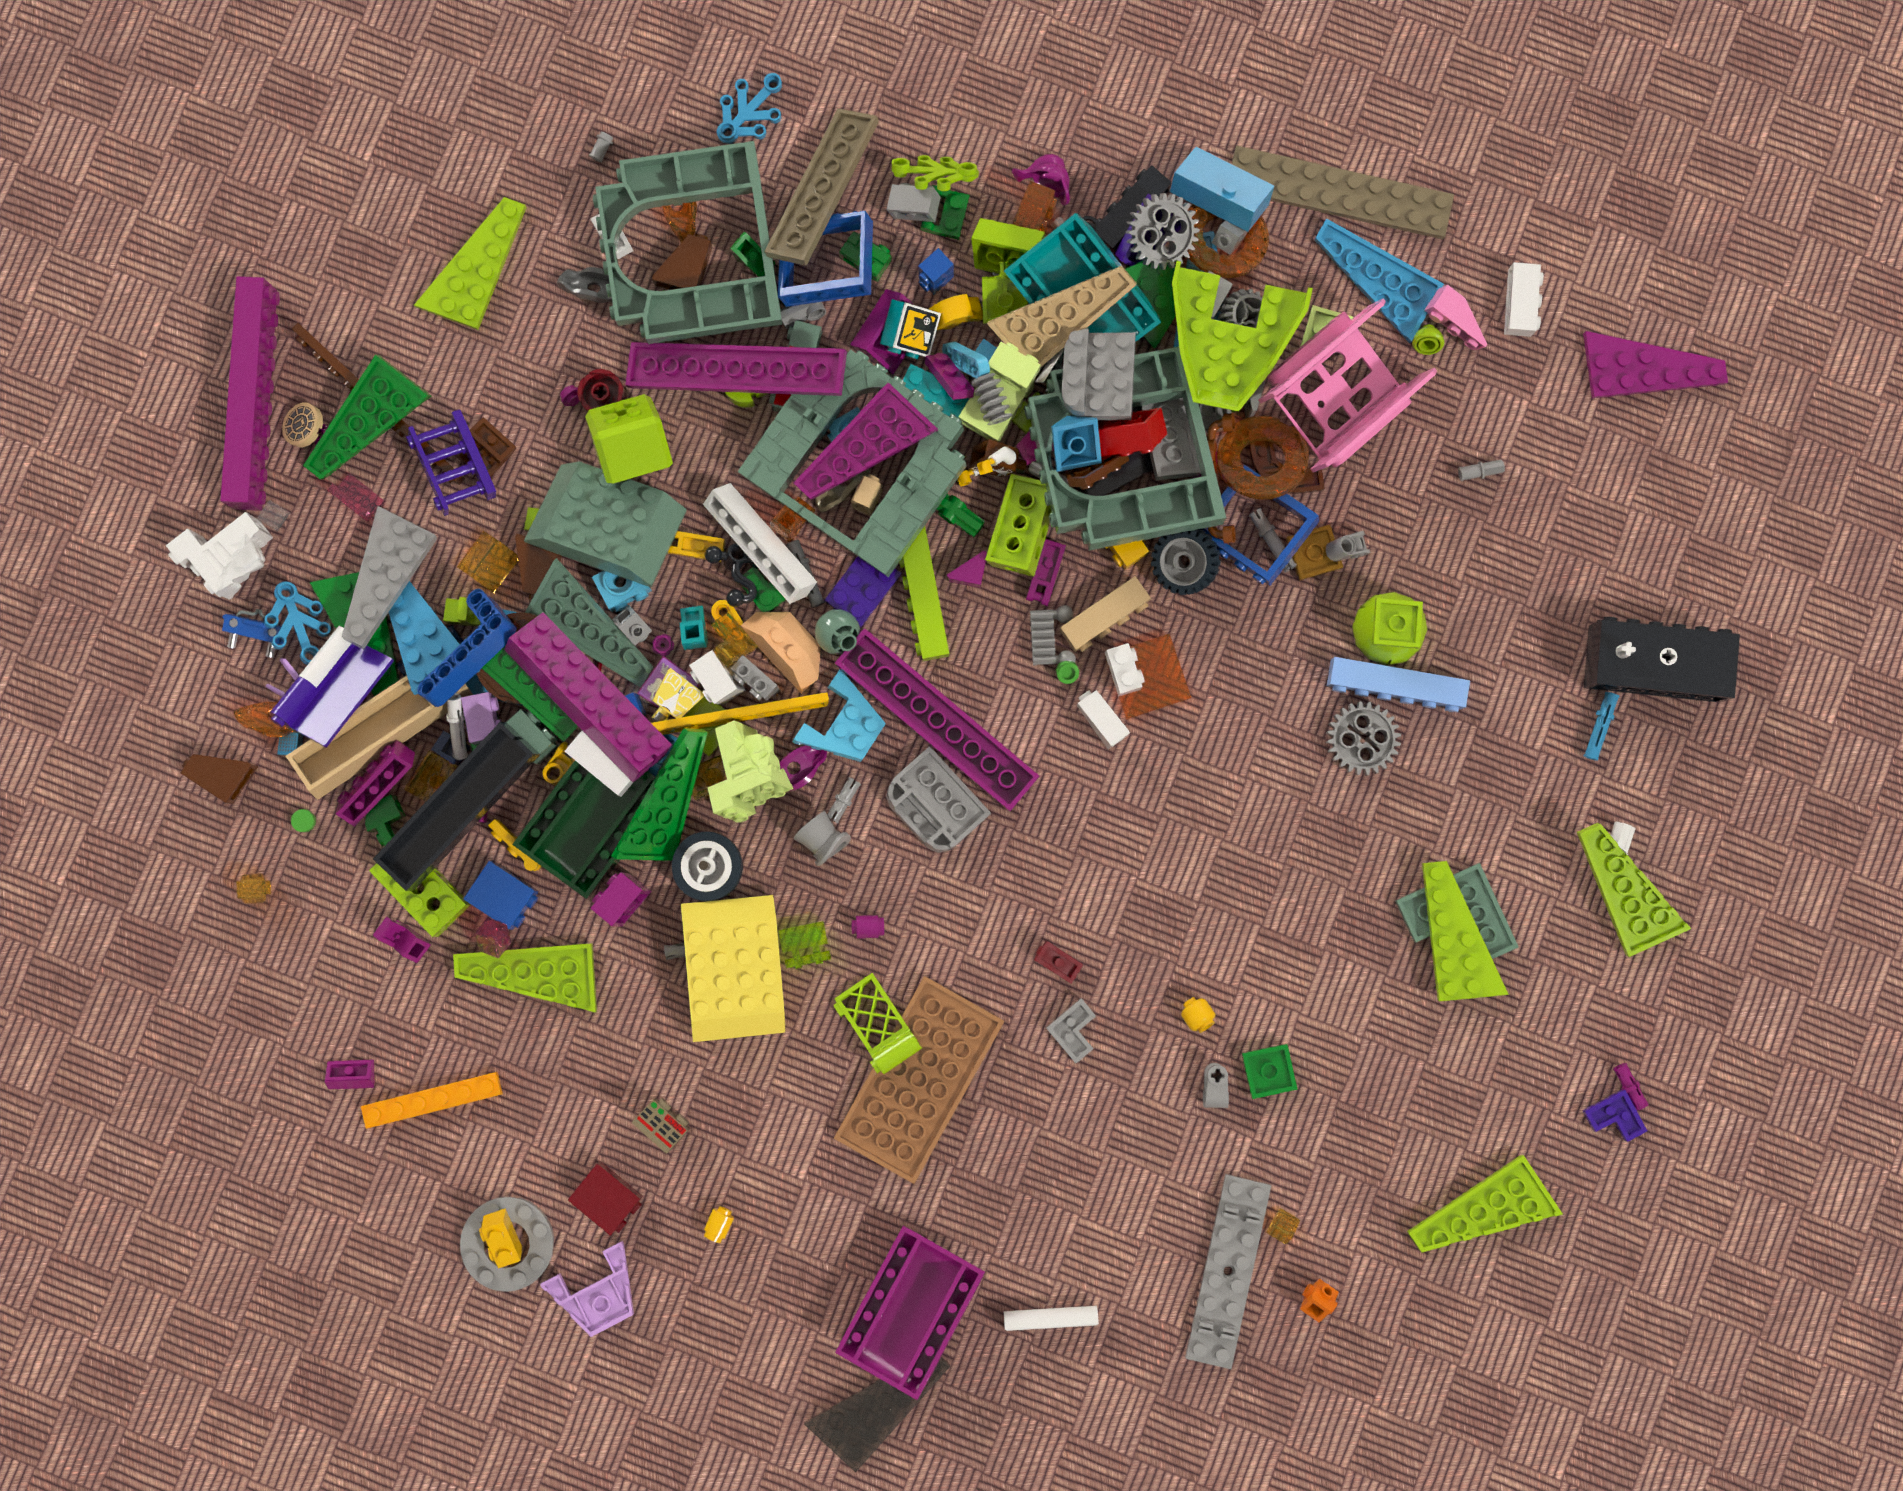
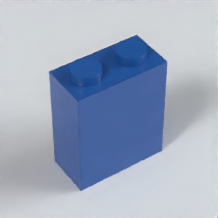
M488 861L463 899L507 929L513 930L515 927L519 928L525 920L523 914L527 908L531 909L538 900L536 895L539 891L496 862Z

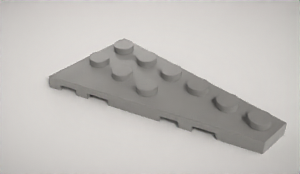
M377 506L342 633L344 640L364 650L436 542L437 537L435 534Z

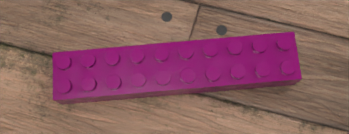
M236 276L220 499L221 502L235 510L262 511V506L266 502L264 482L267 481L268 473L265 469V462L269 458L267 438L270 437L271 428L268 424V419L272 414L270 394L273 393L274 384L271 376L272 371L275 370L273 349H276L277 339L274 333L275 327L278 326L276 305L280 303V295L264 277Z
M864 628L856 637V646L850 651H844L835 662V665L1004 809L1010 812L1040 776Z

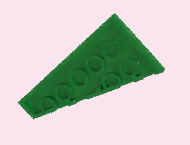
M375 355L303 466L319 479L327 478L424 403L431 395L380 355Z
M359 572L310 582L336 629L338 626L343 628L345 626ZM387 615L367 644V646L394 660L371 690L374 697L400 680Z
M683 728L611 856L614 859L672 861L680 843L708 732L703 729Z

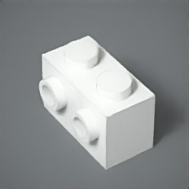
M1129 643L1106 650L1105 656L1118 697L1140 690L1142 688L1141 683L1145 681L1141 669L1137 670L1135 661H1138L1135 649L1130 648Z

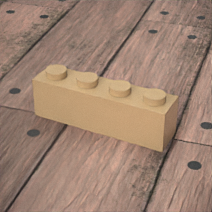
M1134 576L1060 627L1059 631L1074 652L1079 649L1081 652H1084L1093 645L1092 640L1097 637L1100 640L1112 632L1110 630L1111 627L1116 624L1120 627L1130 620V614L1135 611L1139 614L1149 607L1147 603L1151 597L1136 576Z

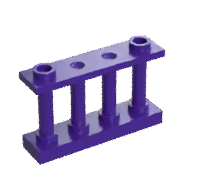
M460 409L452 412L449 424L416 435L413 426L408 427V436H406L410 449H415L436 496L433 498L435 507L438 511L442 510L444 516L449 515V504L476 494H484L487 501L496 498V489ZM451 432L454 434L458 433L461 440L458 441V444L425 455L421 443ZM461 452L462 454H467L469 458L467 465L434 476L430 467L431 463ZM469 473L472 475L476 474L478 479L476 485L443 496L439 484Z

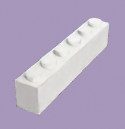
M731 483L713 489L703 505L789 604L807 597L817 583L812 575Z

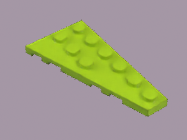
M1447 861L1422 863L1438 1001L1509 995Z
M593 943L453 954L455 978L597 1012Z
M1520 1155L1408 1230L1407 1233L1419 1251L1426 1252L1455 1242L1466 1241L1481 1235L1485 1236L1515 1228L1522 1224L1541 1221L1548 1217L1563 1215V1213L1525 1156Z

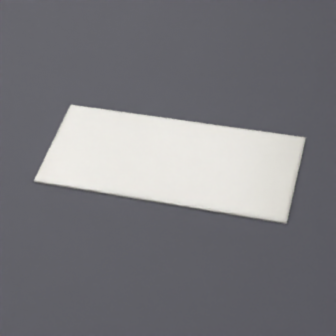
M1064 349L1060 350L1047 362L1035 382H1044Z

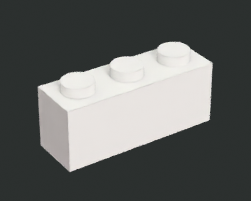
M1514 262L1508 269L1504 335L1531 337L1539 330L1541 317L1538 316V308L1542 304V294H1539V287L1542 286L1544 277L1543 272H1540L1541 265Z
M583 731L577 735L564 751L618 796L622 797L633 783Z

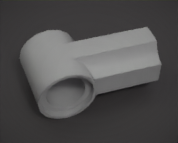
M822 302L788 306L780 309L781 318L786 329L794 326L795 320L801 322L806 320L815 321L826 314V309Z

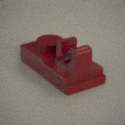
M1047 940L1035 952L1037 954L1034 958L1036 962L1070 984L1073 983L1083 967L1082 963Z

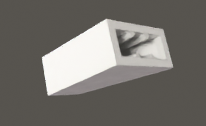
M1089 690L1079 697L1080 702L1077 704V707L1108 750L1130 734L1129 730L1097 690L1093 693Z

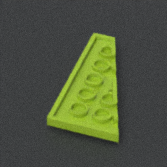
M504 197L417 300L414 306L479 330L527 208L525 204Z
M1595 823L1577 832L1626 956L1631 957L1691 929L1601 824Z

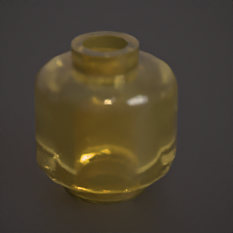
M262 873L244 874L240 880L236 881L237 899H241L244 904L263 903L266 900V895L271 894V882L266 881Z

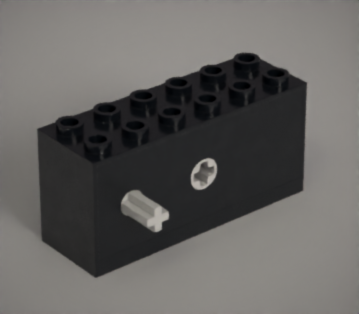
M1603 617V620H1597L1596 623L1589 625L1584 676L1585 689L1717 703L1735 698L1740 634H1734L1730 629H1718L1717 632L1709 631V627L1704 626L1687 629L1684 624H1672V627L1663 626V622L1656 621L1649 622V624H1640V620L1626 619V622L1617 621L1618 618Z

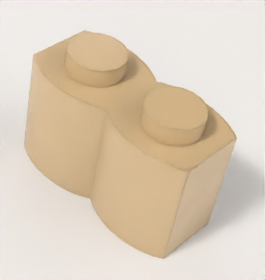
M870 474L867 477L862 476L851 499L854 509L869 516L873 514L883 493V486L879 483V478Z

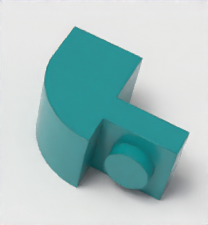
M703 606L681 608L680 632L684 650L708 647V634Z

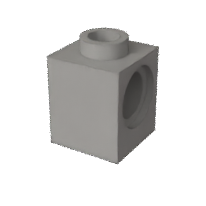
M1225 220L1220 225L1211 243L1230 255L1242 244L1247 231Z

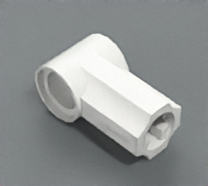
M1615 822L1611 836L1624 853L1628 855L1635 828L1625 823Z

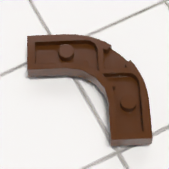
M1271 428L1248 431L1251 461L1259 475L1285 493L1301 494L1324 491L1322 469L1316 472H1312L1310 468L1290 469L1278 461L1273 448Z

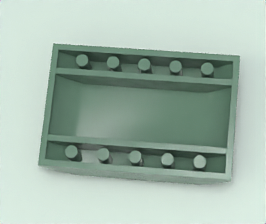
M580 461L562 464L524 542L652 588L687 509L662 490L631 479L614 484L606 483L602 469Z

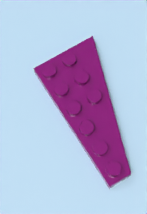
M1589 331L1583 333L1592 399L1717 386L1728 383L1725 360Z

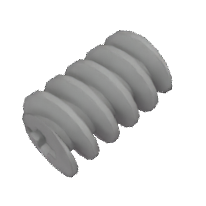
M996 373L986 374L972 381V387L977 388L975 395L980 396L977 402L983 405L980 408L981 413L985 414L983 420L989 422L987 425L1004 422L1013 416L1012 413L1004 412L1010 406L1002 405V402L1007 397L999 396V393L1004 391V388L996 387L1001 382V379L993 378Z

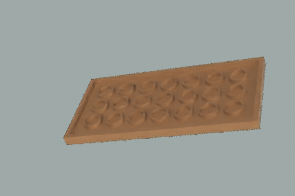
M926 976L923 977L902 1015L903 1020L922 1046V1049L886 1074L882 1072L877 1074L874 1068H872L834 1137L835 1140L913 1184L918 1179L1004 1023V1020ZM900 1022L896 1025L893 1033L903 1028Z

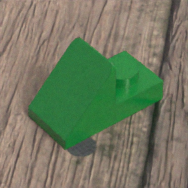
M743 232L730 247V250L736 261L743 263L756 277L765 276L761 247L746 232Z

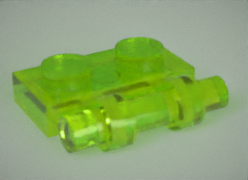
M824 921L778 930L782 952L792 951L793 958L785 959L786 969L792 967L798 969L803 968L802 965L811 963L818 965L823 964V961L831 960L830 950L821 952L819 946L828 944ZM812 947L813 954L800 956L799 949Z

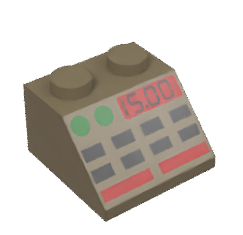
M655 1098L631 1123L667 1154L690 1130V1127L687 1125L689 1121L681 1114L676 1116L670 1110L672 1106L666 1100Z

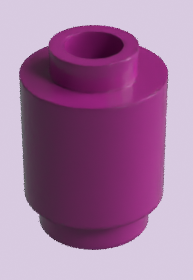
M878 915L856 916V920H851L852 934H856V939L884 936V917H878Z

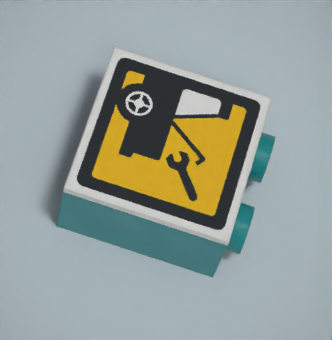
M892 299L880 344L888 346L887 351L901 354L902 350L906 351L905 356L918 359L919 355L925 357L930 355L941 313Z

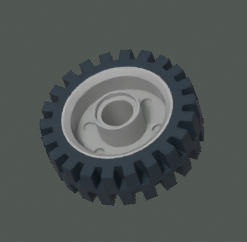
M1202 529L1161 536L1151 554V557H1153L1151 567H1154L1152 572L1157 576L1158 579L1156 580L1158 583H1162V587L1166 590L1169 589L1171 590L1170 592L1174 594L1179 593V595L1194 594L1202 591L1215 580V576L1220 570L1219 565H1221V559H1219L1220 550H1217L1216 547L1218 545L1212 541V537L1209 534L1207 535ZM1183 555L1189 557V566H1185L1182 563L1181 559Z

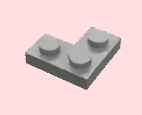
M1080 998L1046 1027L1075 1063L1079 1062L1093 1050V1047L1079 1030L1095 1018L1096 1015Z

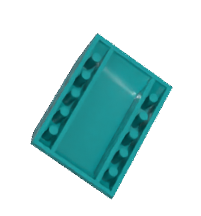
M1074 213L1007 267L1004 272L1029 304L1122 265L1095 230L1079 214ZM1136 284L1135 287L1086 329H1089V333H1135L1137 341L1160 324L1161 320L1148 298Z

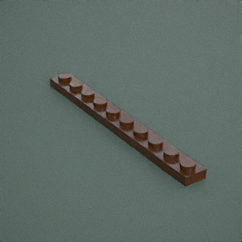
M297 323L292 328L298 334L295 339L304 347L307 345L312 347L314 350L311 354L320 362L323 360L327 361L330 364L327 369L336 377L342 375L346 379L344 384L352 391L359 379L305 328ZM400 420L392 427L401 438L404 435L408 436L409 426L403 420ZM427 442L421 443L426 455L436 452ZM445 459L430 464L433 468L438 465L443 470L442 473L454 469ZM461 476L448 482L451 483L454 480L460 485L465 478Z

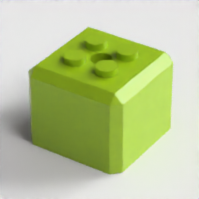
M645 394L591 409L586 414L587 425L606 483L614 484L668 468L673 464L663 425L651 397Z

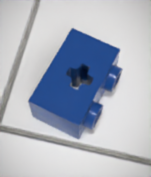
M939 248L918 265V277L920 280L918 283L926 292L930 291L935 295L954 278V264Z

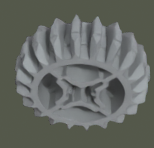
M1240 289L1237 292H1233L1223 301V305L1219 309L1222 314L1217 319L1223 322L1256 328L1262 302L1260 291L1253 293L1252 289L1246 291ZM1249 317H1252L1247 322H1244V320L1248 319Z

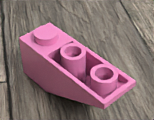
M1449 285L1439 288L1424 310L1429 314L1430 319L1444 325L1448 333L1461 338L1468 348L1479 350L1486 347V340L1466 299Z

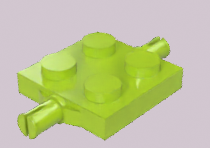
M1005 260L1006 269L1009 267V261ZM1000 261V275L982 277L983 324H987L990 320L1028 305V301L1004 272V261Z

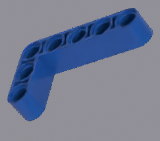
M481 589L473 590L468 595L466 602L482 624L424 678L418 686V694L435 707L445 704L507 644L509 637L516 633V627L508 616Z

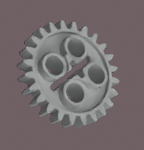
M1160 193L1159 198L1156 194H1152L1151 201L1148 198L1143 199L1144 206L1136 205L1138 213H1130L1134 221H1127V224L1132 226L1131 230L1126 231L1127 234L1132 235V238L1127 243L1134 244L1130 251L1138 252L1136 259L1141 260L1144 258L1143 265L1148 266L1151 263V268L1156 269L1159 265L1160 269L1163 270L1166 269V265L1169 268H1174V261H1181L1182 264V256L1185 258L1190 257L1187 250H1195L1191 243L1192 241L1196 242L1199 240L1194 237V233L1200 231V229L1194 228V224L1198 223L1199 220L1191 218L1196 212L1193 210L1187 211L1190 203L1182 204V197H1178L1175 200V194H1169L1167 197L1166 193ZM1160 209L1163 216L1160 221H1157L1155 214ZM1179 220L1181 229L1179 232H1176L1174 225ZM1162 227L1165 231V235H1162L1163 233L1160 231ZM1150 230L1152 237L1150 241L1146 242L1144 235L1146 231ZM1168 241L1170 243V250L1165 253L1163 246Z
M1360 701L1357 703V708L1351 703L1348 705L1349 711L1342 708L1340 709L1342 716L1338 714L1333 716L1337 721L1336 723L1330 722L1328 724L1333 728V730L1326 732L1327 735L1332 736V739L1326 741V744H1332L1333 746L1328 750V753L1335 752L1336 755L1332 760H1341L1339 768L1347 765V773L1351 772L1353 768L1356 775H1360L1363 770L1365 776L1370 774V769L1374 774L1379 773L1378 766L1383 770L1386 769L1385 761L1393 763L1390 755H1398L1394 747L1400 746L1401 743L1395 741V738L1400 737L1401 734L1395 733L1394 730L1399 725L1391 724L1395 717L1387 718V709L1379 712V704L1372 709L1371 702H1368L1363 707ZM1358 717H1363L1366 720L1367 725L1364 729L1358 727L1356 723ZM1348 725L1352 726V728L1354 729V731H1356V733L1353 732V731H1350V730L1347 728V726H1348ZM1376 731L1383 733V743H1378L1375 740L1374 734ZM1344 734L1352 737L1351 746L1344 745L1342 741ZM1366 734L1367 737L1365 740L1367 742L1361 743V737L1359 735ZM1371 745L1377 747L1379 752H1376ZM1361 749L1369 751L1370 758L1368 761L1360 757Z

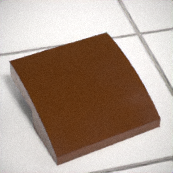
M483 417L470 429V432L491 478L513 454L516 446ZM461 452L454 455L464 465H467L469 461L467 454H462Z

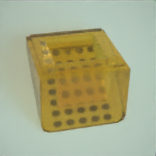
M1280 1208L1268 1227L1267 1233L1282 1243L1287 1244L1292 1240L1300 1220Z

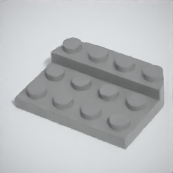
M1089 329L1070 333L1064 348L1062 398L1064 406L1071 414L1077 417H1094L1097 420H1132L1135 333H1089Z
M930 746L894 777L886 794L888 804L893 812L928 849L937 853L953 849L991 814Z

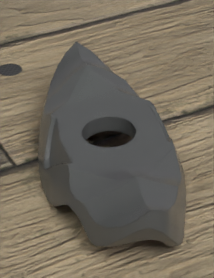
M587 267L582 271L567 269L556 282L559 288L580 299L597 303L612 302V297L608 298L606 284L610 283L609 275L604 274V269L597 267ZM598 285L600 290L595 292L588 290V287Z

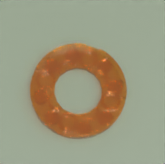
M1194 204L1187 210L1195 211L1196 213L1191 218L1199 220L1198 223L1194 224V228L1200 229L1199 232L1194 233V237L1199 240L1196 242L1192 241L1191 244L1195 247V250L1188 249L1187 252L1190 256L1189 260L1200 270L1206 273L1211 271L1216 275H1221L1220 277L1236 278L1250 273L1261 263L1269 245L1268 228L1262 216L1259 217L1245 235L1243 249L1237 254L1227 256L1224 254L1220 255L1214 249L1209 248L1203 239L1204 226L1211 220L1222 218Z
M1269 416L1250 417L1235 423V431L1227 432L1222 440H1220L1217 449V467L1224 482L1243 496L1261 500L1278 498L1294 490L1305 477L1309 463L1307 443L1294 426L1290 427L1280 422L1281 419ZM1269 441L1281 448L1285 455V463L1278 473L1269 477H1258L1243 468L1240 462L1242 450L1252 442Z

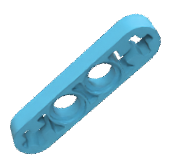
M957 342L943 344L942 353L947 354L960 371L974 378L990 373L989 362L985 356Z

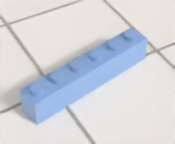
M1339 657L1331 659L1327 686L1333 687L1332 691L1346 693V690H1352L1358 696L1368 697L1369 694L1377 695V699L1388 701L1392 697L1400 699V703L1403 704L1420 702L1426 708H1436V705L1443 706L1445 711L1458 712L1459 709L1466 708L1470 680Z

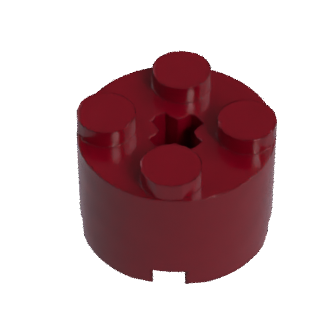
M592 370L581 379L578 385V398L587 413L591 409L627 399L626 390L620 379L609 370ZM603 391H605L606 395H603V398H599L598 395H602Z

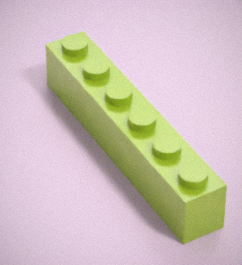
M924 526L899 563L900 568L905 567L906 576L902 577L904 590H909L911 597L906 600L908 611L913 612L915 620L911 621L913 634H918L919 643H915L917 657L922 656L923 661L949 657V649Z

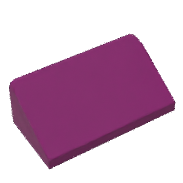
M374 1060L327 1061L324 1081L327 1088H374Z

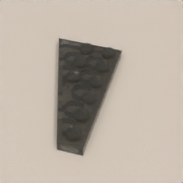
M941 1357L918 1400L879 1379L804 1422V1425L856 1473L949 1369L950 1364Z

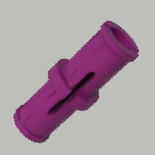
M1622 1063L1614 1067L1613 1071L1620 1080L1621 1089L1626 1090L1635 1109L1641 1110L1647 1107L1649 1104L1641 1092L1640 1083L1633 1077L1628 1064Z

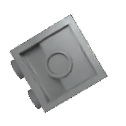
M742 655L731 667V670L734 672L732 677L741 685L744 683L748 684L752 688L749 692L759 701L761 698L768 701L772 695L775 697L780 692L778 685L745 656Z

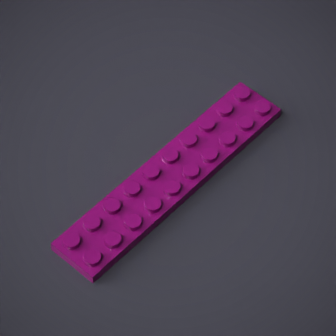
M631 342L625 386L634 389L842 396L847 351L837 348L673 343L648 344Z

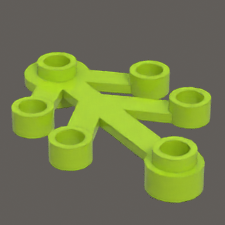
M921 155L918 156L917 166H910L909 160L905 158H895L892 160L891 166L894 176L899 178L906 177L907 173L927 174L915 178L914 187L919 190L927 189L928 182L938 179L937 189L949 191L952 183L960 180L972 182L979 176L976 164L970 162L959 164L953 161L951 157H941L939 164L932 160L931 157Z

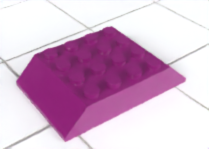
M903 1225L835 1353L918 1400L975 1295L985 1271Z

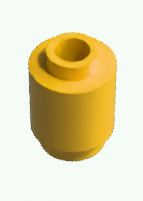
M719 1206L718 1209L713 1208L704 1228V1237L721 1243L722 1239L726 1238L734 1220V1217L731 1215L732 1211L722 1206Z

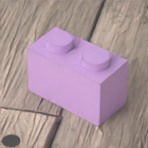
M489 692L461 697L469 743L474 745L480 744L496 725L502 722L497 718L496 711L499 710L497 697H493Z

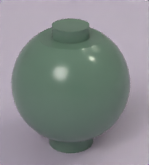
M842 609L827 611L818 619L815 626L817 643L824 651L834 655H841L844 651L852 650L857 643L856 637L860 634V625L857 619L850 612Z

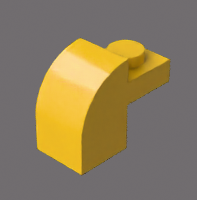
M967 294L947 298L929 308V310L941 313L937 330L953 329L962 322H978L983 319L979 297H968Z

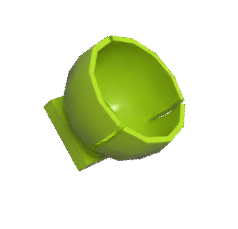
M1395 592L1373 595L1357 611L1352 626L1356 646L1367 659L1382 665L1407 662L1421 649L1427 632L1425 614L1422 610L1423 602L1414 601L1410 597Z

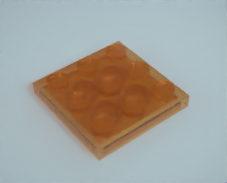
M1170 634L1130 646V648H1134L1138 661H1135L1137 670L1141 669L1145 682L1141 683L1142 688L1140 690L1118 697L1126 720L1191 699Z

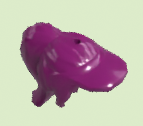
M1046 154L1037 158L1027 169H1012V174L1017 182L1033 178L1035 185L1046 192L1045 194H1040V198H1059L1063 206L1069 204L1070 179L1064 161L1058 155Z

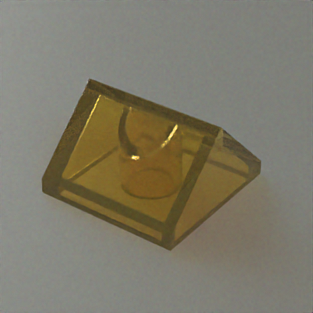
M483 531L457 568L495 593L517 563L518 555L496 538Z
M429 750L404 790L426 802L458 766Z
M721 755L700 763L693 788V796L696 801L701 802L710 798L708 787L727 780Z

